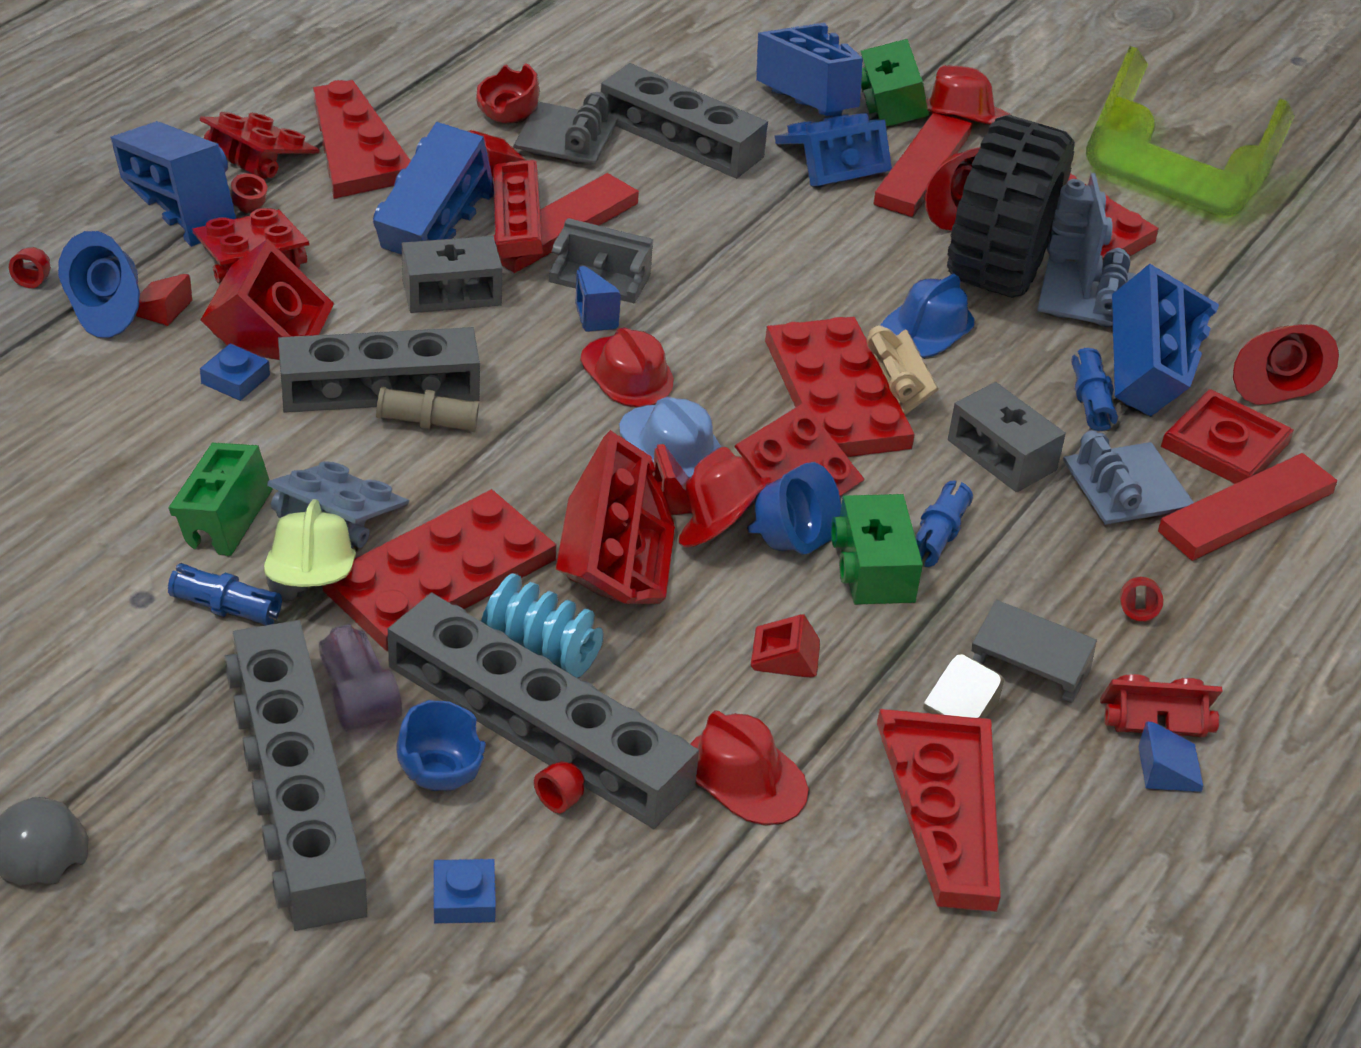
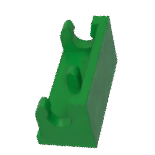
M212 442L168 507L171 516H176L185 541L193 549H197L201 542V535L197 530H202L211 536V544L218 555L232 556L273 490L267 486L270 479L259 445Z

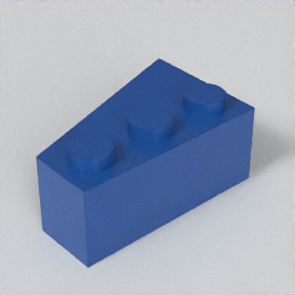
M826 23L758 33L757 81L772 87V91L775 93L787 94L795 98V102L798 104L817 108L818 113L821 115L838 116L843 114L845 109L860 107L863 58L847 43L840 46L839 35L836 33H829L828 35V25Z
M159 121L110 137L121 179L148 205L157 202L166 211L162 213L163 220L169 226L178 223L185 231L183 234L184 240L191 247L201 243L194 235L192 228L206 226L208 221L216 218L236 219L225 174L228 170V162L219 144Z
M436 121L427 137H423L419 141L416 153L407 168L402 169L397 175L395 186L385 202H381L375 210L373 225L376 229L381 248L402 255V243L453 239L456 236V229L453 227L462 218L470 221L476 215V208L473 206L481 198L490 200L494 196V183L484 136Z
M1148 264L1112 294L1115 397L1124 404L1132 406L1151 417L1189 389L1202 355L1199 347L1201 342L1210 333L1211 328L1208 326L1210 317L1217 312L1219 304L1152 264Z

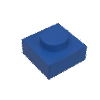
M233 344L227 345L200 368L201 384L239 401L270 376L269 360Z
M494 859L434 860V924L495 922Z

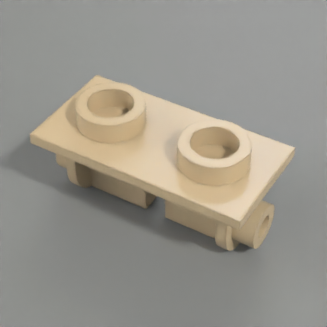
M875 326L869 331L867 345L874 353L889 383L891 393L897 398L906 415L936 393L939 388L906 329L898 335H895L890 329L883 326Z

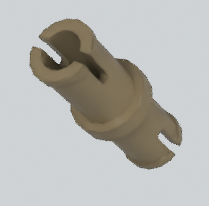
M381 387L377 402L376 418L383 417L420 423V428L431 429L432 425L475 432L479 401L436 396V391L425 390L424 394Z

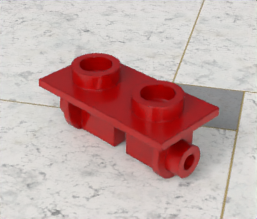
M1130 674L1112 679L1100 697V703H1108L1106 704L1104 714L1105 725L1115 726L1116 732L1142 733L1146 721L1158 724L1157 715H1166V729L1179 736L1205 738L1208 732L1216 733L1218 731L1219 713L1218 711L1209 710V708L1223 692L1222 686L1204 685L1202 680L1195 678H1181L1171 683L1150 682V679L1144 675Z

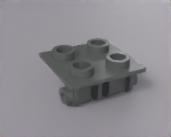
M601 92L589 93L584 99L583 106L579 109L538 101L537 108L531 113L513 148L529 151L534 155H549L569 159L578 164L589 163L595 165L618 122V117L608 115V100Z

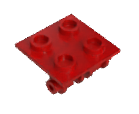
M220 112L219 117L200 116L199 121L211 126L210 130L205 133L204 139L219 144L228 162L236 164L238 167L262 179L272 178L277 174L279 165L276 162L278 153L320 152L319 148L304 141L305 135L291 129H279L273 126L274 120L263 114L251 112L248 117H241L229 112Z
M261 208L254 210L247 217L233 220L230 218H216L208 221L206 226L192 228L194 235L219 263L213 265V272L217 283L222 282L233 263L266 239L280 250L298 269H300V264L307 263V254L304 247L310 245L309 240L280 210Z
M805 403L797 406L734 446L759 478L770 477L771 483L782 478L784 474L798 466L811 462L824 466L832 475L840 496L865 480Z

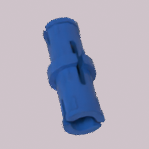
M1083 348L1077 351L1081 364L1078 356L1075 354L1071 359L1072 367L1077 377L1075 384L1076 396L1078 401H1082L1084 404L1088 426L1096 431L1108 430L1111 428V424L1107 415L1109 414L1110 422L1116 424L1118 419L1112 402L1113 384L1111 378L1105 376L1099 351L1094 348Z
M957 481L947 482L943 486L935 504L927 507L921 516V527L915 538L921 560L927 552H930L924 567L934 566L938 562L947 542L954 540L960 532L961 518L973 500L971 489L962 482L955 495L951 494L956 487Z
M183 563L177 564L176 571H172L168 582L169 596L202 604L211 608V613L225 617L228 613L250 619L262 625L274 624V619L278 618L282 606V596L280 593L246 585L239 582L238 576L229 573H223L220 576L198 570Z

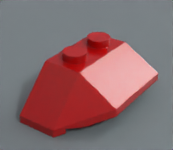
M611 430L603 437L568 498L556 570L566 575L573 582L579 583L597 595L624 604H660L666 599L675 526L664 493L653 476L656 469L652 457Z

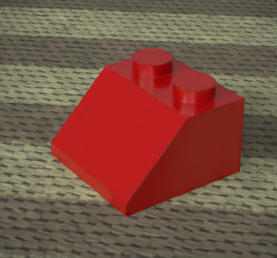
M266 239L230 266L200 321L226 345L233 344L260 357L280 360L278 337L319 335L334 302Z

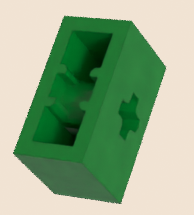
M908 38L860 51L864 66L862 67L861 91L864 92L869 114L877 113L878 120H885L886 127L929 116L923 81Z
M904 494L843 495L840 517L832 518L831 539L834 548H841L839 560L840 579L842 584L849 583L854 605L916 603L923 563Z

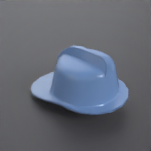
M662 398L657 400L655 405H646L631 410L623 416L619 423L620 435L650 455L653 463L655 448L659 444H665L689 478L693 475L694 469L700 460L721 447L713 434L712 419L707 411L699 404L687 399Z

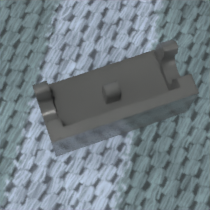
M567 218L564 228L555 240L552 248V253L558 254V257L549 271V282L576 289L577 270L579 266H586L615 286L621 294V300L635 303L651 276L653 239Z
M996 599L972 643L971 652L975 653L973 659L981 664H984L988 656L991 655L1062 684V689L1065 690L1062 699L1073 703L1091 670L1097 639Z

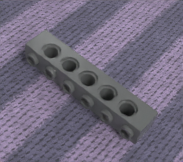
M431 592L388 628L389 668L441 700L450 701L469 710L475 715L477 722L548 765L560 761L573 763L583 773L585 788L652 829H655L695 789L699 749L690 745L681 736L671 734L644 718L635 709L628 708L598 691L589 682L581 681L557 667L548 658L537 655L510 639L502 631L495 630L472 617L461 607L452 605Z
M297 620L234 630L235 654L225 655L226 673L229 688L240 687L241 690L240 695L233 696L238 729L249 728L251 736L242 738L247 771L258 770L260 775L259 780L252 781L257 816L268 814L270 824L262 825L267 861L278 860L280 865L279 871L272 872L277 908L289 907L294 931L367 917L366 876L301 622Z

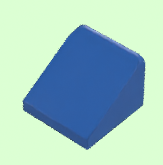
M579 266L576 273L575 305L583 329L585 328V332L618 328L621 301L619 290L588 267Z
M1146 721L1138 746L1145 788L1202 792L1203 782L1195 744L1157 723Z

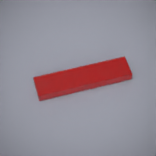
M933 112L875 191L873 204L913 217L925 200L927 184L933 173L945 159L960 151L971 134L972 123Z
M526 160L493 165L495 244L499 258L543 254L537 161Z
M606 173L540 209L543 254L501 258L502 266L513 273L520 271L552 253L555 240L564 228L567 218L599 226L638 204L639 191L613 175Z
M1301 453L1161 518L1158 532L1193 561L1333 494L1338 480L1304 453Z

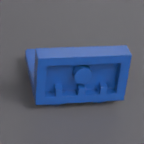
M868 113L849 116L848 114L825 117L824 121L812 123V121L787 125L788 133L774 135L776 144L804 143L810 186L830 184L891 171L892 169L885 120H869Z

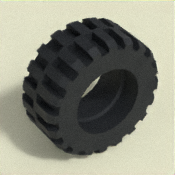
M1009 114L995 119V122H992L988 133L981 142L978 153H976L969 177L966 179L950 236L951 243L948 247L949 259L947 261V268L951 275L959 276L960 282L1011 298L1024 295L1028 291L1043 261L1052 224L1055 220V211L1062 186L1067 185L1072 169L1071 164L1074 158L1075 142L1067 131Z

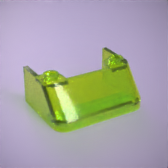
M1129 46L1087 144L1086 156L1089 163L1100 173L1215 216L1228 218L1237 215L1264 183L1273 167L1295 116L1289 102L1281 98L1279 99L1259 146L1244 145L1239 147L1231 154L1225 169H1218L1149 143L1156 125L1154 115L1146 106L1133 102L1148 63L1138 48Z

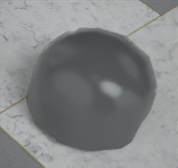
M32 797L18 802L7 808L0 815V876L3 880L21 886L31 885L36 882L57 884L68 866L73 863L79 865L85 863L88 854L89 837L80 821L62 802L45 797Z

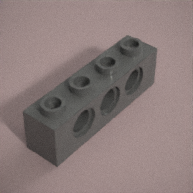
M631 63L601 83V93L606 96L609 104L608 115L618 117L616 126L736 179L764 158L768 121Z
M474 327L278 337L283 412L377 407L381 387L424 394L425 390L436 391V396L480 401V360Z

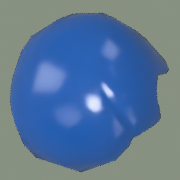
M427 700L409 709L399 730L396 751L403 771L418 786L431 791H453L475 779L483 763L486 743L478 738L476 733V717L472 712L450 701Z

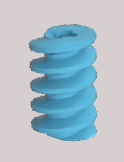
M514 573L507 576L491 595L483 612L481 622L495 630L502 631L510 639L535 654L548 658L554 665L574 677L582 676L597 657L603 642L604 633L602 628H592L595 618L594 612L584 609L574 620L576 613L575 602L566 600L557 609L558 596L556 593L547 591L539 599L540 588L538 584L529 582L521 590V576Z

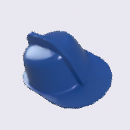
M84 231L72 237L64 246L58 261V275L63 290L69 298L79 322L88 333L98 338H112L122 333L132 323L139 308L140 291L138 287V271L135 263L111 236L100 231Z
M952 274L942 280L923 279L916 282L910 288L904 303L889 314L880 326L890 329L895 335L900 334L906 329L922 358L935 356L946 350L962 336L969 333L974 328V317L968 310V298L964 290L960 288L959 276Z
M811 462L798 466L784 474L782 478L766 485L756 496V520L747 526L748 532L761 533L767 545L774 550H795L801 555L809 554L830 541L832 518L840 517L841 511L839 490L832 475L824 466Z

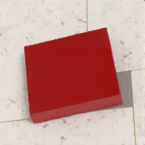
M1209 389L1164 434L1161 447L1236 484L1264 471L1290 443L1294 429Z

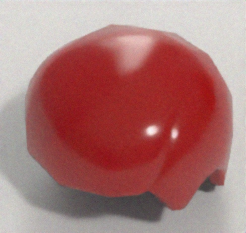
M527 63L522 66L521 71H515L509 66L503 65L496 75L486 77L477 85V106L482 113L496 122L517 123L524 121L538 106L540 94L538 74Z

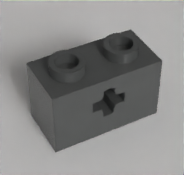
M493 236L402 243V281L410 313L502 305L503 268Z
M994 382L954 403L947 440L1017 493L1057 471L1066 433L1000 384Z

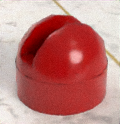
M245 173L236 176L232 180L230 190L233 205L244 213H251L262 208L267 195L266 182L254 174Z
M27 247L20 250L10 259L8 265L9 273L12 279L22 287H38L50 273V258L41 249ZM23 260H28L32 262L23 263Z
M1141 576L1132 578L1121 589L1120 603L1122 609L1133 620H1151L1160 613L1163 607L1162 591L1159 585L1150 578ZM1137 586H1145V608H1135Z
M560 761L551 764L534 777V788L539 799L552 812L559 814L565 812L575 805L584 794L583 773L573 763Z

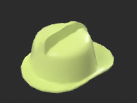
M312 499L306 512L292 513L281 517L276 526L272 550L269 551L264 564L265 575L274 582L298 587L322 586L345 578L352 570L356 552L351 548L348 528L344 518L331 513H323L317 499Z

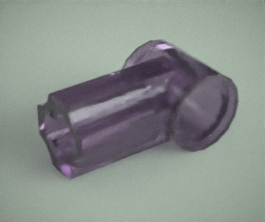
M351 624L332 628L330 634L325 639L319 641V653L332 683L334 704L343 730L347 732L401 718L402 702L396 679L389 668L382 670L365 631L357 630Z

